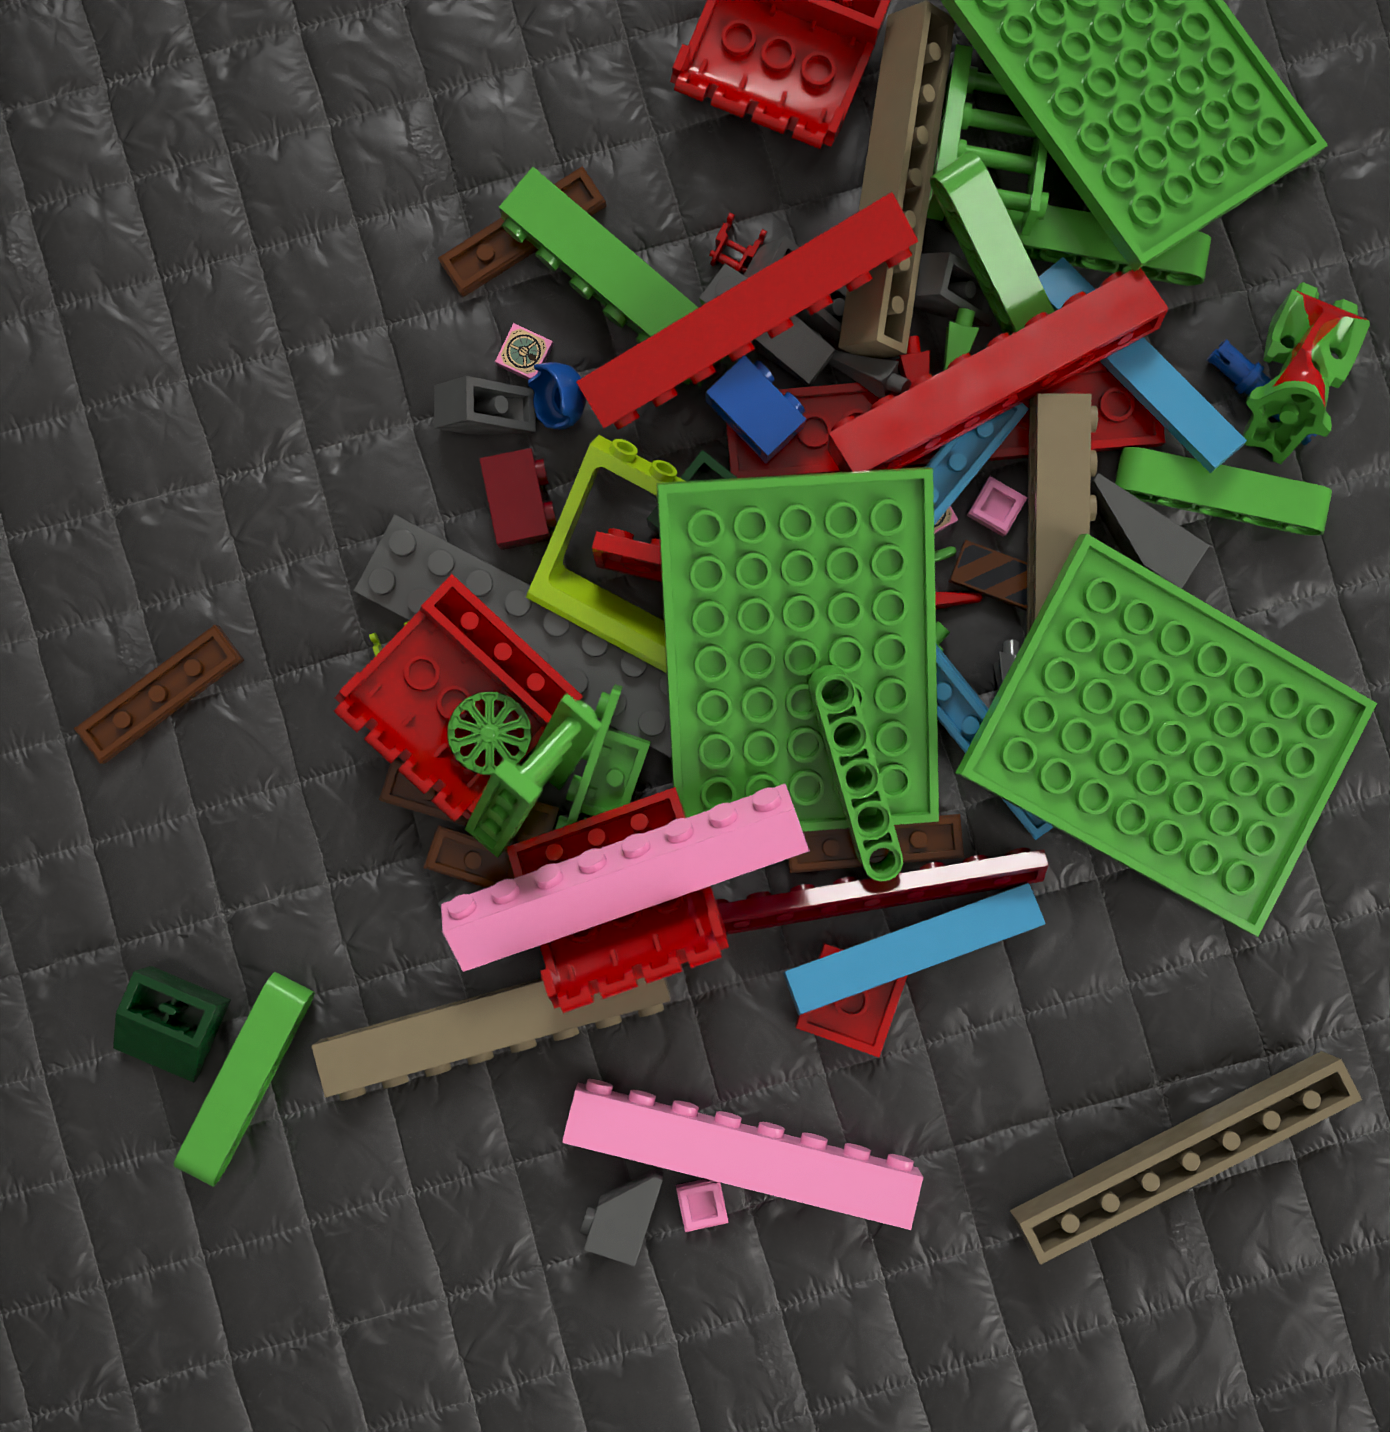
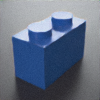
M744 355L706 391V402L767 464L804 428L806 418L802 414L805 412V409L795 396L789 392L783 395L772 384L775 378L764 364L758 360L752 363Z

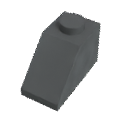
M951 252L921 254L914 306L925 313L955 320L959 308L970 309L976 312L973 324L991 326L993 312L970 265Z
M463 376L434 385L435 429L464 434L536 432L535 409L533 405L534 390L471 376Z
M653 1168L601 1195L596 1209L587 1207L579 1232L587 1235L584 1250L635 1266L663 1181L664 1170Z

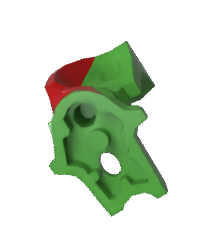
M1304 282L1300 283L1295 290L1292 289L1273 315L1269 325L1263 361L1268 363L1274 361L1283 364L1280 374L1264 386L1256 387L1249 394L1246 401L1253 414L1242 435L1247 440L1244 445L1265 448L1272 453L1273 462L1282 464L1307 435L1317 434L1327 437L1332 427L1331 417L1326 412L1329 387L1339 388L1345 381L1355 363L1370 326L1369 320L1358 316L1357 304L1345 299L1336 300L1333 305L1318 299L1319 292L1317 288ZM1331 354H1335L1339 359H1335ZM1279 414V422L1271 423L1268 420L1270 416Z

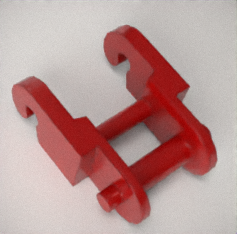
M730 212L727 222L723 223L715 238L716 251H710L709 256L712 257L710 265L715 266L717 262L723 265L726 263L739 273H745L747 269L745 267L746 263L751 262L758 248L763 245L768 231L762 229L758 240L756 239L753 246L748 245L745 248L729 240L728 232L735 219V214ZM726 246L743 254L740 262L722 254Z

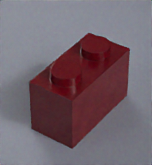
M532 448L479 458L496 543L499 548L506 550L550 541L552 537L550 528L556 527L557 520L553 502H544L541 486L549 484L544 459L536 460Z

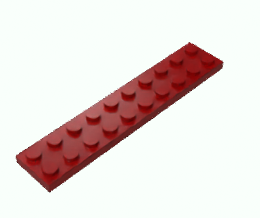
M1097 362L1039 393L1092 394L1091 406H1097L1098 425L1096 432L1091 433V450L1101 452L1122 450L1125 447H1160L1165 444L1164 426L1101 362ZM859 383L778 389L783 395L789 392L798 399L805 409L802 415L806 418L804 428L767 464L726 423L730 472L737 478L837 473L841 471L828 452L829 432L843 418L848 416H855L857 418L870 411L871 406L879 398ZM890 392L889 394L893 395L894 397L898 396V394L894 392ZM1028 399V400L1022 402V403H1023L1024 405H1026L1028 408H1029V400H1030V399ZM1029 410L987 461L1029 457ZM941 447L932 451L930 458L922 456L902 468L925 467Z

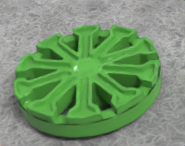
M480 692L463 700L453 711L447 727V740L453 756L463 767L477 774L492 775L493 771L497 768L494 764V750H497L503 760H509L514 766L523 759L531 741V726L526 712L512 697L498 692ZM478 700L485 702L484 717L475 707V702ZM499 700L503 702L504 706L498 715L494 717V701ZM463 710L468 711L475 723L461 720L459 715ZM515 710L519 715L518 719L504 724L503 721L508 714ZM460 728L469 731L471 735L458 739L455 737V729ZM518 728L524 730L523 738L507 734L508 731ZM474 743L475 746L468 756H463L460 753L461 747ZM504 743L517 746L519 749L517 755L512 756L504 746ZM483 750L485 751V765L480 767L475 764V760Z

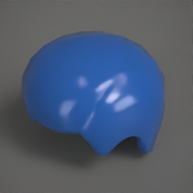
M549 362L534 365V369L539 372L528 380V385L534 390L533 405L537 419L546 428L558 430L570 428L582 416L587 402L576 381L581 379L580 375L574 368L563 363Z

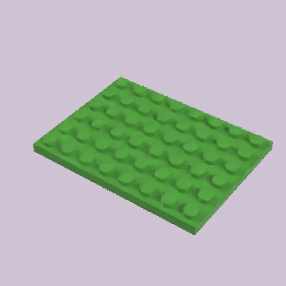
M940 0L1134 272L1315 157L1328 146L1224 0Z
M922 467L656 483L673 787L677 789L687 818L711 810L718 804L731 803L754 795L761 789L774 788L786 784L803 832L848 828L808 684L810 676L816 669L824 665H833L844 671L856 687L894 825L939 822L933 468ZM838 679L828 681L823 686L822 697L827 699L836 697L841 692L842 681ZM850 722L840 724L835 729L834 739L840 741L849 738L853 733L854 724ZM864 765L851 767L846 774V781L854 782L861 779L865 774L866 767ZM867 807L859 813L858 822L871 821L876 816L877 808Z
M1079 534L964 755L956 774L1248 934L1258 937L1377 703L1089 534Z

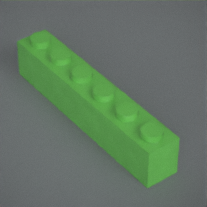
M534 167L528 171L499 206L501 217L504 220L502 227L510 236L520 243L524 239L528 240L538 249L535 255L543 264L552 271H556L558 267L561 268L572 278L569 284L576 292L587 300L591 296L595 297L605 306L602 310L605 316L618 327L623 328L626 324L639 335L636 338L638 344L698 308ZM725 357L713 363L715 369ZM688 378L683 382L689 385L691 380ZM707 378L698 382L697 385L701 387Z

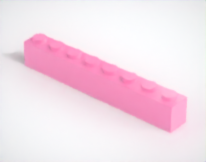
M786 784L774 788H764L754 795L731 803L718 804L711 810L700 814L673 820L668 825L642 834L630 835L623 841L600 849L587 850L580 856L563 862L544 865L537 871L526 875L499 881L494 886L471 894L459 895L451 901L441 904L442 932L462 971L465 972L808 852L809 849Z
M588 1079L586 1084H577L562 1143L911 1230L923 1175L918 1167L913 1166L914 1161L907 1157L888 1154L886 1160L870 1156L871 1150L860 1145L845 1143L844 1149L827 1145L828 1139L816 1134L804 1132L801 1138L784 1134L785 1128L776 1124L759 1122L758 1127L742 1124V1118L732 1113L716 1111L715 1117L698 1113V1106L684 1101L674 1100L672 1106L655 1102V1095L640 1090H630L629 1095L612 1091V1084L600 1080Z

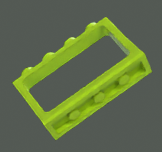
M598 435L588 447L526 598L667 673L664 621L568 570L563 565V558L600 467L606 468L656 496V483L683 482L685 480L676 476L677 470L670 463L662 460H655L651 463L638 456V450L632 443L623 439H615L612 442Z

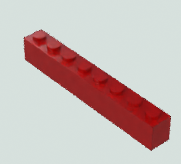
M890 192L579 379L576 383L602 427L606 428L613 423L616 429L619 430L638 419L640 416L636 409L649 401H652L656 408L678 395L674 387L686 379L690 378L693 385L714 374L716 369L713 363L728 355L731 361L734 362L754 350L755 347L751 341L765 332L772 339L793 327L794 324L791 317L806 309L811 316L833 303L829 294L844 285L851 292L873 279L869 271L881 263L885 262L890 269L913 255L909 247L917 243L918 239L893 192Z
M1141 268L1136 271L1131 270L1125 274L1123 271H1118L1106 278L1096 290L1088 294L1082 291L1073 295L1062 305V308L1049 315L1047 312L1037 314L1025 324L1023 329L1012 335H1009V333L998 335L987 344L986 349L972 356L970 353H966L957 357L949 364L945 371L935 376L926 374L918 378L910 385L909 390L896 397L887 395L879 399L871 406L870 411L857 418L855 416L843 418L829 432L828 452L841 472L900 469L1158 330L1169 308Z

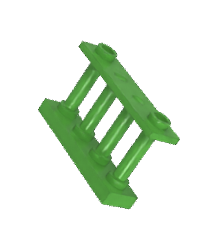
M956 44L948 71L933 175L967 151L974 152L986 167L1028 174L1026 194L997 189L1006 209L1024 212L1020 235L1029 236L1036 219L1043 220L1047 210L1049 193L1042 192L1047 149L1024 117L972 108V103L965 102L966 93L973 94L974 90L1008 95L993 74L978 72V67L971 66L973 47ZM968 126L1033 137L1031 156L967 145V140L960 139L961 130L967 131ZM931 188L927 218L943 221L945 215Z
M566 694L558 704L529 759L522 766H514L509 760L505 759L493 771L465 830L497 858L511 844L541 794L544 785L549 781L560 791L570 778L603 725L597 719L593 709L586 703L579 700L575 701L569 694Z

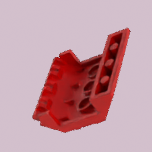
M707 0L689 45L682 44L672 67L670 82L675 84L674 91L701 102L706 97L712 99L711 106L741 118L746 113L753 115L751 119L753 123L783 135L788 129L793 131V139L821 149L823 144L832 147L841 131L870 61L891 0Z
M451 574L421 605L420 610L360 673L357 672L339 691L335 699L340 704L333 712L356 733L364 726L367 727L371 732L364 740L390 764L397 757L402 759L405 763L398 771L423 794L431 787L438 793L431 801L455 822L461 815L467 820L471 817L491 775L477 774L463 767L455 759L449 748L447 740L448 723L453 711L463 700L480 692H498L512 697L520 704L526 712L531 726V741L523 757L524 759L537 745L561 699L566 694H569L575 701H580L583 695ZM478 700L475 702V707L484 717L485 702ZM494 701V717L503 708L504 704L502 701ZM463 710L459 715L461 720L475 723L468 711ZM512 710L503 723L517 720L519 715L515 710ZM460 728L455 729V737L458 739L471 735L469 731ZM518 728L508 731L507 734L523 738L524 730ZM474 743L461 747L460 753L463 756H468L475 746ZM504 743L512 756H516L519 752L518 747ZM483 750L475 760V764L480 767L485 765V751ZM494 750V764L498 767L504 760L497 750Z
M673 787L506 848L514 877L517 878L537 871L544 865L557 864L580 856L587 850L600 849L623 841L630 835L642 834L668 825L673 820L687 818L677 789ZM712 887L702 888L540 945L546 969L540 972L547 997L551 1000L554 1009L560 1007L562 1012L566 1013L594 1003V995L600 993L602 999H606L637 988V979L644 977L648 984L682 972V963L689 962L690 967L693 968L722 958L721 950L728 948L729 944Z

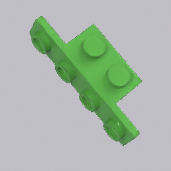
M614 684L611 694L603 691L601 693L595 714L597 718L602 719L601 723L603 725L582 759L587 760L583 776L574 774L566 796V800L573 802L569 817L560 815L555 830L577 822L580 812L595 816L629 804L651 741L610 728L623 686Z

